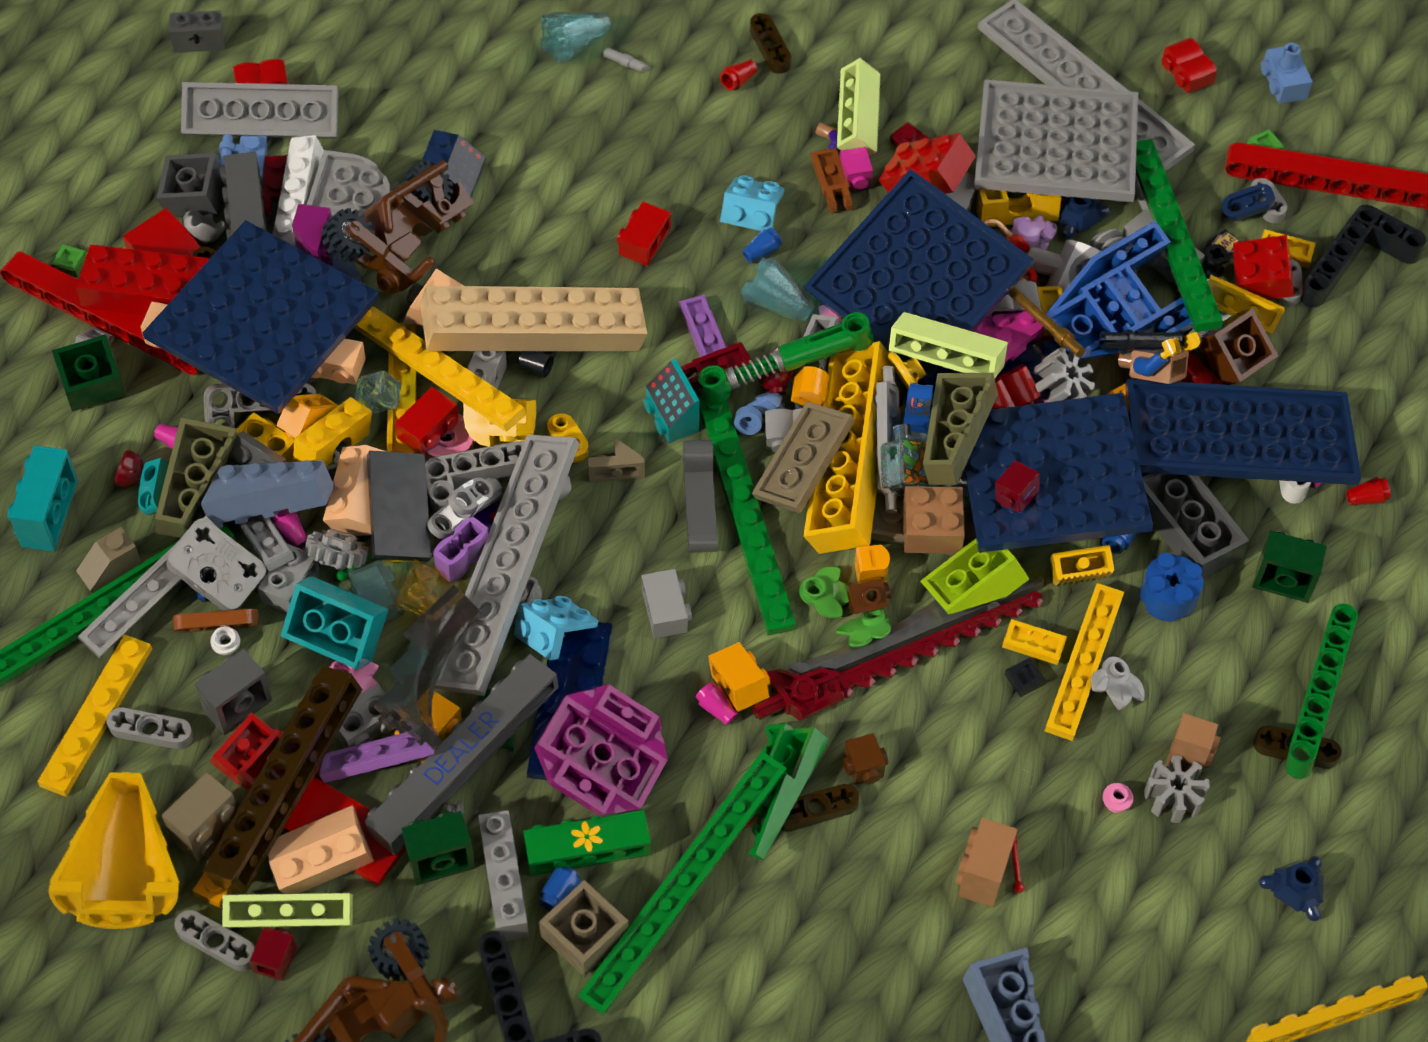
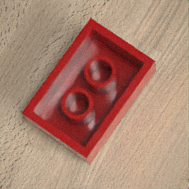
M960 133L945 134L930 139L924 138L910 143L904 142L897 147L896 153L885 166L879 181L889 193L911 168L944 194L954 193L976 156Z

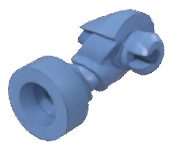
M764 393L755 397L756 400L737 410L734 420L735 428L745 435L757 433L761 429L762 415L765 414V411L785 409V404L781 402L782 395L778 393Z

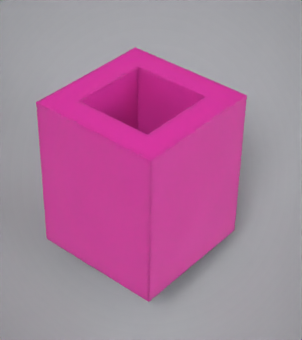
M866 147L841 150L840 160L846 180L850 186L849 190H861L871 187L873 169Z

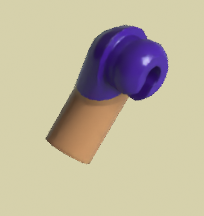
M820 122L816 129V135L831 140L829 149L836 148L838 153H840L841 150L837 148L838 129Z

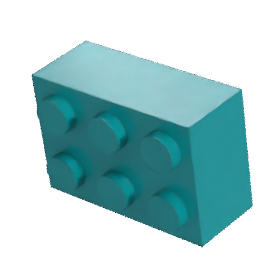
M34 445L31 455L25 459V472L23 478L17 482L16 498L14 504L11 503L9 505L7 517L11 521L14 535L17 536L21 547L55 552L78 478L68 450Z
M310 576L297 582L295 585L281 637L359 670L373 661L388 609Z

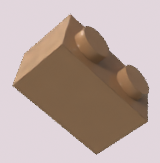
M1183 713L1172 741L1166 766H1169L1173 755H1181V771L1186 772L1190 769L1194 761L1202 766L1199 776L1204 766L1210 768L1221 738L1215 735L1218 724Z

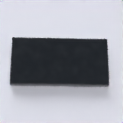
M369 450L367 466L372 559L429 562L431 559L430 530L427 526L429 514L425 454Z

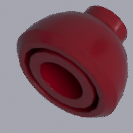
M778 369L775 370V374L770 372L768 373L769 376L764 374L761 376V379L757 377L762 387L770 391V393L785 395L786 388L793 379L794 370L786 372V370L780 371Z
M130 449L124 452L114 479V484L117 487H131L141 481L143 460Z

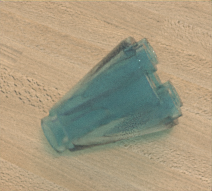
M553 12L541 17L543 38L540 40V45L545 53L549 52L559 63L569 61L600 40L611 30L610 19L607 14L600 12Z
M773 256L769 259L763 257L754 270L758 273L754 280H747L739 292L743 295L742 301L796 322L800 320L805 323L816 308V305L812 303L810 296Z

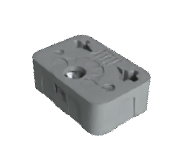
M198 519L191 525L169 552L166 566L170 572L177 575L222 611L239 610L266 574V566L261 560L206 519ZM203 533L208 535L206 540L201 542L196 540L198 535L201 536ZM253 569L254 573L252 576L250 575L248 578L243 576L244 570ZM208 572L213 575V582L207 581L206 583H204L201 580L203 577L201 573L205 575L208 574Z

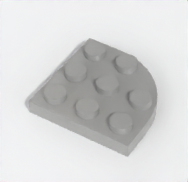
M324 150L307 205L330 208L332 216L339 210L351 208V212L358 210V216L360 217L366 209L391 192L387 177L371 160L356 154Z

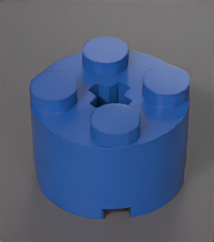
M1170 553L1160 554L1148 566L1140 589L1141 601L1143 600L1149 614L1159 620L1168 622L1177 621V618L1191 615L1196 608L1203 588L1202 568L1185 557L1171 555Z

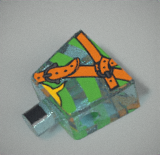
M910 424L894 426L895 440L883 443L881 446L882 488L905 491V486H937L928 484L923 467L926 441L912 439Z

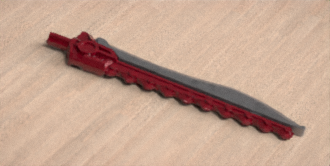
M1041 576L1031 578L1007 597L950 615L934 600L921 610L891 626V632L882 639L873 638L869 644L862 647L846 646L804 662L792 663L787 671L782 669L768 671L770 685L775 694L751 706L756 719L761 720L783 709L787 715H792L798 721L806 719L843 701L844 698H849L854 693L853 688L856 686L871 688L875 683L874 678L877 676L892 678L897 672L896 667L898 666L913 668L918 663L917 657L919 656L934 658L939 653L938 647L940 646L955 648L960 643L959 637L976 638L981 633L980 627L997 628L1002 623V617L1018 618L1023 612L1022 608L1025 606L1039 608L1043 600L1041 593L1036 590L1042 588L1044 579Z

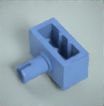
M1287 43L1284 47L1267 49L1264 60L1261 62L1262 74L1267 77L1270 91L1272 94H1275L1279 104L1307 99L1313 83L1300 56L1301 48L1299 49L1300 46L1296 43Z

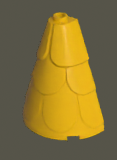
M109 773L86 810L84 821L70 841V847L50 879L49 896L60 912L63 914L70 912L76 915L77 922L105 929L135 928L153 923L155 916L161 913L167 915L173 909L178 899L179 880L167 851V843L157 822V811L141 773Z

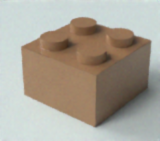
M905 486L903 499L904 553L956 554L962 549L964 542L962 487Z
M985 818L981 819L979 828L972 827L955 884L961 885L959 897L992 908L994 907L1016 837V828Z

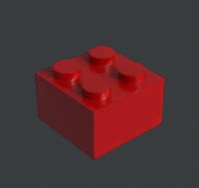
M1287 235L1233 243L1236 286L1267 300L1294 296L1291 252Z

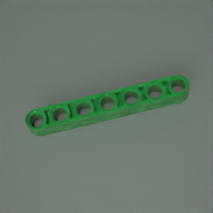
M1337 604L1331 610L1285 763L1286 772L1295 779L1307 778L1313 770L1358 618L1356 609L1349 604Z

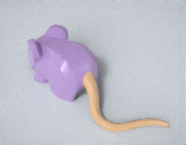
M1043 216L1034 218V221H1031L1030 217L1016 218L1013 220L1011 231L998 220L984 221L986 225H997L1007 237L1020 234L1024 241L1030 244L1029 249L1037 247L1047 250L1049 242L1057 230L1056 224L1050 221L1044 222Z

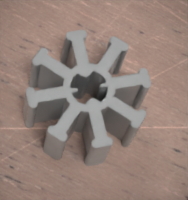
M1058 348L1042 359L1040 364L1035 366L1033 373L1044 378L1036 383L1035 387L1039 393L1044 389L1049 388L1051 390L1049 399L1046 402L1087 397L1086 394L1092 391L1095 386L1094 382L1085 379L1086 376L1093 372L1091 365L1087 364L1079 368L1077 366L1079 360L1077 356L1072 352L1067 355L1065 352L1066 348Z
M1173 755L1168 768L1162 764L1161 760L1157 761L1153 766L1144 790L1145 799L1149 797L1156 798L1151 812L1157 817L1161 815L1162 810L1168 805L1172 806V823H1180L1186 810L1191 814L1192 818L1196 817L1201 810L1210 787L1209 779L1197 780L1202 766L1196 761L1193 762L1191 768L1185 773L1181 771V755Z

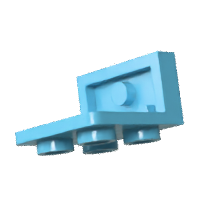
M742 175L734 178L724 194L720 222L759 231L769 227L773 228L776 208L784 195L785 188L780 187L778 183L773 181H765L764 183L754 181V178Z
M556 596L555 599L548 600L534 599L533 602L520 604L513 635L548 660L559 659L564 632L595 628L598 625V619L590 615L588 610L572 603V600L565 596Z

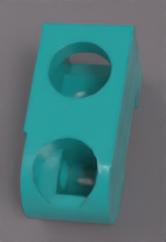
M162 458L143 464L138 492V505L145 515H153L157 512L169 462Z

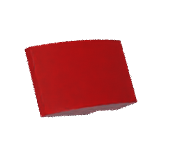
M167 208L123 235L126 249L193 256L194 251L200 248V245Z
M251 712L212 756L210 763L249 792L254 779L258 777L267 761L268 755L279 741L282 732L277 728L275 730L271 729ZM321 764L317 768L313 777H315V775L320 771Z

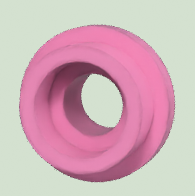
M1113 783L1105 788L1103 802L1112 812H1124L1132 805L1133 793L1126 785ZM1113 794H1120L1123 796V799H1116Z

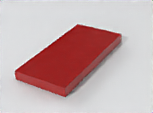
M313 777L285 824L283 831L289 833L353 805L374 862L353 870V872L379 887L406 851L405 846L394 856L368 835L365 821L368 813L371 811L370 809Z

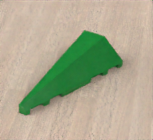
M787 723L767 725L765 728V733L769 737L768 744L763 747L762 751L785 766L787 772L757 810L758 821L752 825L755 844L754 848L749 850V855L754 858L765 859L830 740L815 727L793 729Z

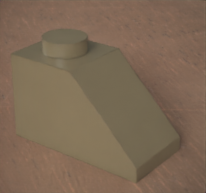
M120 527L94 543L76 572L92 594L142 563L136 546L123 528Z

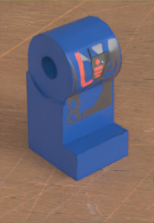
M910 382L904 424H910L911 432L928 434L933 385H918Z

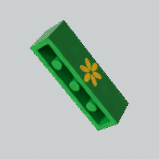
M644 810L607 817L595 815L590 819L581 821L570 819L562 821L558 825H535L528 830H523L530 876L552 873L555 868L563 869L564 866L576 869L651 856V841Z

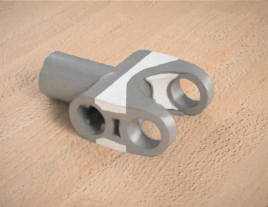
M1067 240L1061 254L1033 247L1030 249L1028 256L1034 260L1032 268L1036 273L1050 277L1046 287L1062 286L1064 292L1089 260L1101 251L1081 242Z
M476 477L457 488L449 496L448 503L428 520V529L434 536L440 539L452 536L461 522L474 517L476 513L501 499L503 495L501 484L495 478L489 477L486 479ZM435 522L439 523L444 530L439 529Z

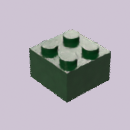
M106 334L52 350L72 412L126 395Z
M1270 530L1258 560L1252 588L1309 603L1321 575L1327 545L1319 544L1314 540L1293 537L1285 532Z
M452 811L444 812L437 818L427 821L416 820L401 828L416 886L475 869L472 844L462 811L455 813Z

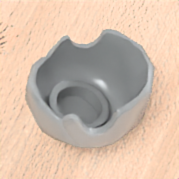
M189 210L182 219V225L196 242L205 245L216 242L226 229L225 222L220 221L216 224L213 221L212 214L203 216L197 211Z

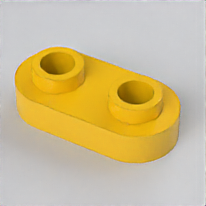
M564 413L553 415L547 423L548 435L576 438L580 444L573 463L583 461L589 452L588 441L574 419Z

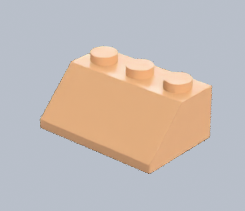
M368 445L342 447L333 480L334 488L328 499L323 521L331 529L354 536L371 535L367 454L369 450H384Z
M353 805L279 836L268 854L275 880L283 894H300L374 862Z

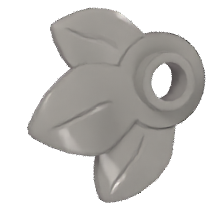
M1112 656L1107 658L1103 662L1102 668L1095 671L1091 677L1092 690L1095 692L1106 691L1117 710H1122L1131 699L1138 702H1143L1145 699V690L1141 681L1130 673L1127 663L1119 657Z

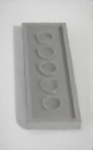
M182 82L181 134L194 136H224L229 134L240 137L267 136L285 138L316 135L317 138L338 139L339 87L337 85Z

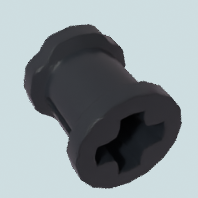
M1213 244L1208 246L1204 252L1205 260L1203 261L1202 268L1207 278L1210 275L1217 278L1222 276L1224 273L1223 264L1228 260L1229 255L1224 246ZM1211 265H1214L1213 271H1210Z

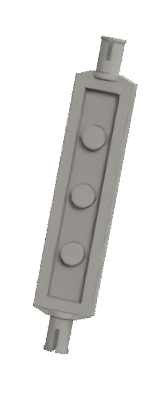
M894 366L883 367V382L877 383V393L874 396L877 408V420H875L877 446L875 448V456L878 461V473L875 475V482L878 490L884 493L886 513L897 512L896 497L901 496V490L882 488V474L888 477L891 474L882 468V460L895 466L898 458L888 456V446L900 448L899 389L895 383ZM882 446H887V455L881 452Z

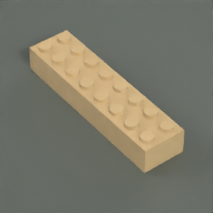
M426 286L420 302L427 351H639L647 336L639 288Z

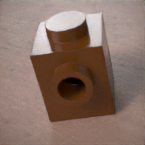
M877 576L845 584L851 613L859 614L888 607L887 599H891V592L888 582H883L881 577ZM872 590V596L867 599V593Z
M874 733L845 741L843 766L847 776L852 775L855 785L861 783L873 784L884 777L885 766L888 765V757L885 749L879 748Z

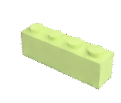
M861 58L841 69L837 148L847 150L866 147L870 157L877 152L880 73Z
M903 312L891 327L889 351L963 373H993L994 378H996L1004 367L1008 342Z
M353 894L223 895L222 927L353 926Z

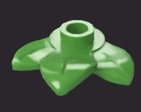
M838 567L822 568L815 577L807 578L800 585L799 595L801 599L807 604L814 605L817 612L822 616L840 618L843 616L841 606L849 603L845 583L839 581L840 568ZM815 590L818 594H811L809 591Z
M876 609L863 612L861 615L862 619L850 620L836 629L837 634L850 636L849 646L862 647L869 644L873 638L882 639L891 632V625L889 624L888 615L884 613V610Z

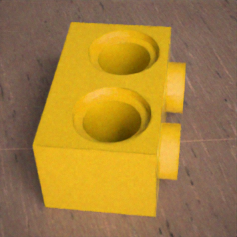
M253 412L237 428V434L244 431L287 459L286 462H293L294 440L287 437L285 431L283 432L277 428L269 418H262Z

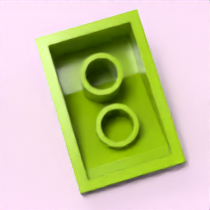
M975 538L920 582L950 615L1007 597L1028 581L1029 578L1008 549L979 553Z

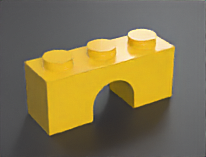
M978 189L976 212L978 219L982 222L993 219L1000 221L1003 225H1013V220L1020 217H1030V220L1034 221V218L1043 216L1044 222L1058 221L1061 196L1026 193L1021 198L1011 199L1008 198L1006 191ZM989 224L988 226H989V227H994V226H997V225H995V224Z
M350 397L295 437L293 462L323 460L327 467L333 462L335 449L341 441L349 447L355 446L369 435L372 410Z

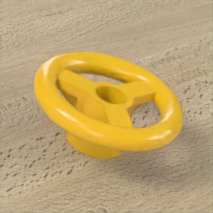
M895 352L888 354L891 365L895 367V372L907 390L910 388V382L918 384V380L926 375L917 359L911 358L907 362H902Z

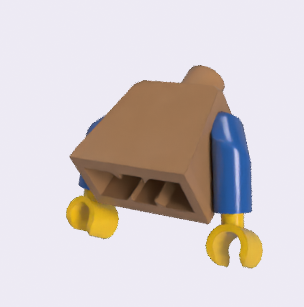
M1193 331L1183 336L1186 341L1184 346H1180L1178 338H1171L1162 342L1164 349H1133L1132 352H1121L1118 364L1119 367L1130 369L1129 375L1131 378L1171 384L1186 378L1189 350L1198 347L1202 339L1199 332Z

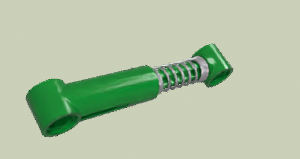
M860 312L850 313L840 324L778 346V350L773 351V353L771 352L770 356L763 355V359L756 358L755 362L749 360V364L745 365L742 363V366L739 368L735 365V369L731 367L724 370L719 366H708L698 376L703 395L707 402L719 404L726 401L730 397L732 390L740 387V383L744 382L747 385L748 380L754 382V378L758 377L761 379V376L764 374L766 376H769L768 373L770 372L775 374V370L778 369L790 372L849 349L854 351L865 350L873 342L869 319Z

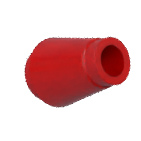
M747 60L725 67L720 74L722 85L727 90H738L757 72V66L754 61Z
M1374 477L1346 490L1350 506L1384 504L1385 500L1391 498L1386 478L1379 479Z

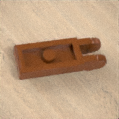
M832 148L811 152V161L823 197H826L829 212H837V202L834 197L836 195H842L845 210H852L850 186L846 180L837 149Z

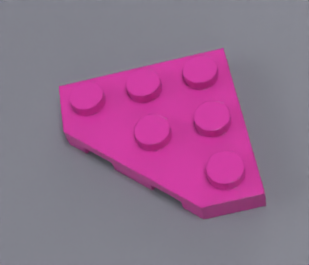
M1027 311L987 316L974 331L975 333L1008 342L1005 362L1009 359L1013 361L1026 350V345L1033 339L1037 341L1044 335L1043 326Z

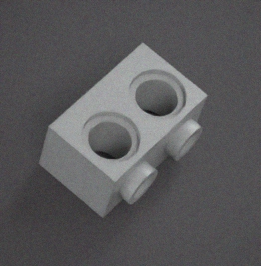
M378 683L359 695L336 737L345 748L371 742L381 734L390 733L400 723L398 709ZM375 711H384L381 715H372ZM350 727H359L356 731H347Z

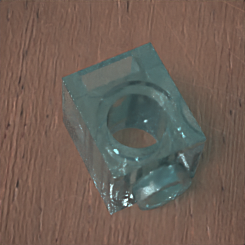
M386 371L358 377L354 399L372 410V413L397 408L401 383Z

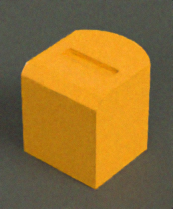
M805 366L794 378L791 401L802 406L807 401L822 405L826 398L829 380L828 373L817 367Z
M883 545L860 546L856 548L854 564L857 581L878 576L883 579V582H886L890 555Z

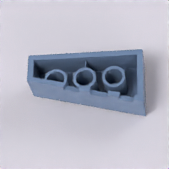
M323 460L225 465L219 467L201 502V506L206 516L218 528H223L224 522L233 520L237 525L248 522L247 517L262 514L264 518L274 517L275 514L284 509H288L292 513L324 506L327 504L334 484Z
M1027 947L971 963L962 979L990 1042H1045L1044 1032L1041 1030L1039 1021V1005L1035 1000L1033 990V974L1030 972L1028 964L1029 953Z

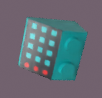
M674 359L646 385V398L643 399L648 414L652 413L655 417V426L660 435L664 434L668 443L699 432L700 401L678 361Z

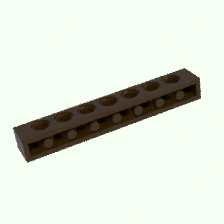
M322 666L318 674L313 678L307 693L298 704L293 717L284 728L273 751L268 755L265 765L258 777L254 779L251 789L244 801L239 805L230 825L223 832L219 844L207 860L203 872L216 886L243 895L247 893L363 690L351 673Z

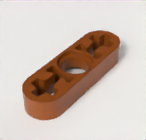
M256 609L188 613L173 616L174 632L180 633L212 631L223 626L233 629L259 626V611Z

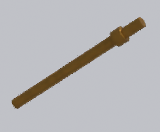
M1015 286L1009 291L1008 295L1047 329L1061 347L1068 348L1078 358L1085 354V348L1074 339V335L1068 329L1061 328Z

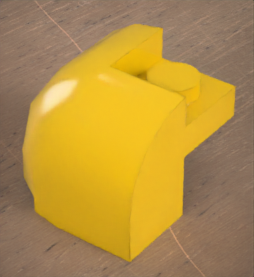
M513 399L525 408L527 415L507 432L464 404L465 429L478 444L488 447L515 441L524 442L527 435L534 434L536 400Z

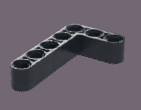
M1359 206L1308 274L1300 300L1308 307L1315 308L1323 304L1366 243L1403 263H1416L1419 261L1427 242L1425 234L1374 206Z
M488 931L479 939V953L503 1042H535L507 941L500 932ZM491 946H497L501 948V950L495 954H490L486 952V950ZM499 974L509 976L504 982H496L494 980ZM507 1003L517 1005L512 1011H504L502 1009L503 1005ZM586 1028L539 1042H602V1039L597 1031ZM520 1031L526 1034L523 1039L518 1041L510 1038L514 1032Z

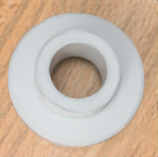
M227 626L219 627L211 636V647L220 655L232 654L240 646V636L233 628ZM226 639L231 641L230 643L225 645L221 644V642Z

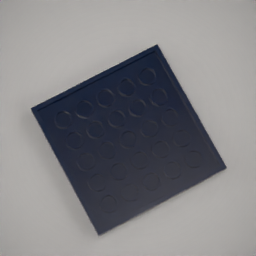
M910 168L803 287L806 292L842 320L850 313L860 312L865 314L869 319L873 342L880 341L890 353L892 352L889 351L891 327L903 312L974 332L1034 265V260ZM896 353L902 362H907L912 358ZM917 359L926 373L920 380L927 384L942 366Z
M245 220L142 333L147 341L279 414L379 299V293Z
M1123 393L991 409L964 468L979 553L1153 531L1152 517ZM1015 460L1039 472L1040 491L1021 513L1011 508H1005L996 501L995 482Z

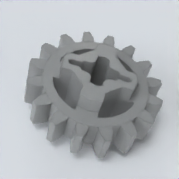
M328 529L327 531L322 530V533L313 531V534H308L304 551L308 552L309 557H315V561L322 565H329L336 569L344 570L346 567L352 569V565L358 568L361 565H365L369 547H366L364 542H358V538L352 534H345L336 529Z

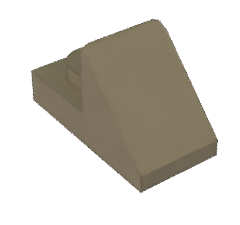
M614 438V456L600 455L595 458H588L589 483L645 478L644 457Z

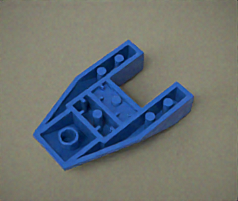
M1156 221L1094 255L1046 313L1061 328L1068 329L1074 335V339L1085 348V354L1079 357L1078 361L1126 352L1122 348L1101 349L1099 340H1105L1099 337L1101 331L1123 332L1124 329H1131L1133 332H1180L1183 334L1193 328L1182 297L1160 309L1134 273V270L1160 256L1171 242Z

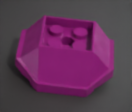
M609 684L597 687L596 689L566 695L534 747L549 785L600 817L639 811L667 762L665 744L661 734L660 716ZM594 751L601 752L605 761L599 760Z

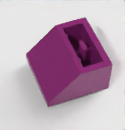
M298 204L292 223L296 247L333 267L332 254L334 251L331 253L327 251L330 246L323 244L322 241L326 237L321 236V232L324 230L322 228L323 224L332 217L331 209Z

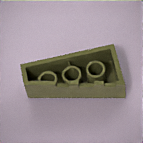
M937 373L923 461L929 485L958 484L998 395L993 373Z
M180 418L155 516L156 533L181 538L191 527L202 508L201 502L219 467L225 466L231 455L237 435V428Z

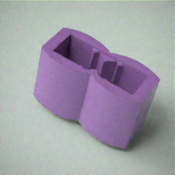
M474 517L461 522L455 529L454 534L442 540L435 548L433 555L436 572L450 583L462 578L467 573L470 564L478 561L488 537V528Z

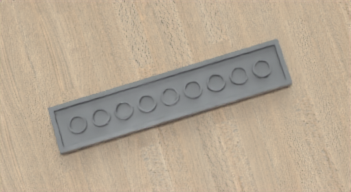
M1018 0L1009 1L979 22L978 29L1046 85L1129 91ZM1138 99L1137 141L1153 139L1166 172L1192 153L1195 144Z
M542 435L526 436L430 685L435 690L485 695L580 443L576 438Z

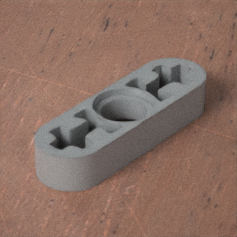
M123 707L112 710L107 717L109 730L117 738L173 749H184L193 741L194 735L191 725L184 719ZM123 718H126L127 723L117 727L116 722L119 723ZM153 722L158 724V729L153 734L142 732L143 727L147 723ZM180 729H183L184 734H180L178 738H174L173 733L176 734L179 732Z
M194 910L183 911L176 917L174 926L181 940L237 971H246L251 968L249 960L254 951V946L249 940L222 927V925ZM194 921L196 928L202 931L201 936L192 928L186 931L184 924H191ZM213 934L224 936V942L218 947L207 945L208 938ZM232 944L233 949L239 953L246 949L248 957H241L237 960L235 953L229 949L230 945Z

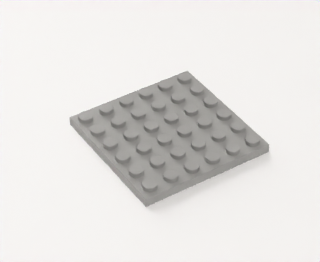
M984 79L974 188L1134 202L1138 92Z

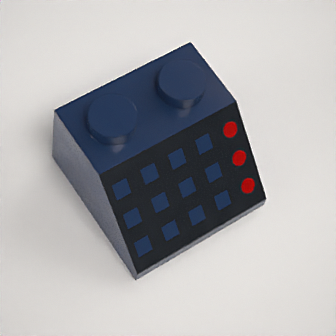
M434 130L422 161L430 160V164L433 162L439 163L442 160L446 161L448 170L443 174H449L450 178L447 181H452L453 185L460 181L470 197H472L486 158L460 135ZM429 185L424 186L428 191H431Z

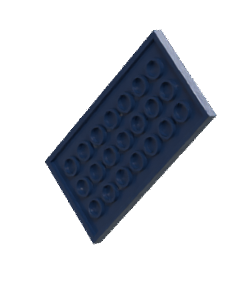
M1127 379L1126 381L1127 411L1141 472L1359 485L1361 473L1347 392L1187 382L1166 384L1138 379Z

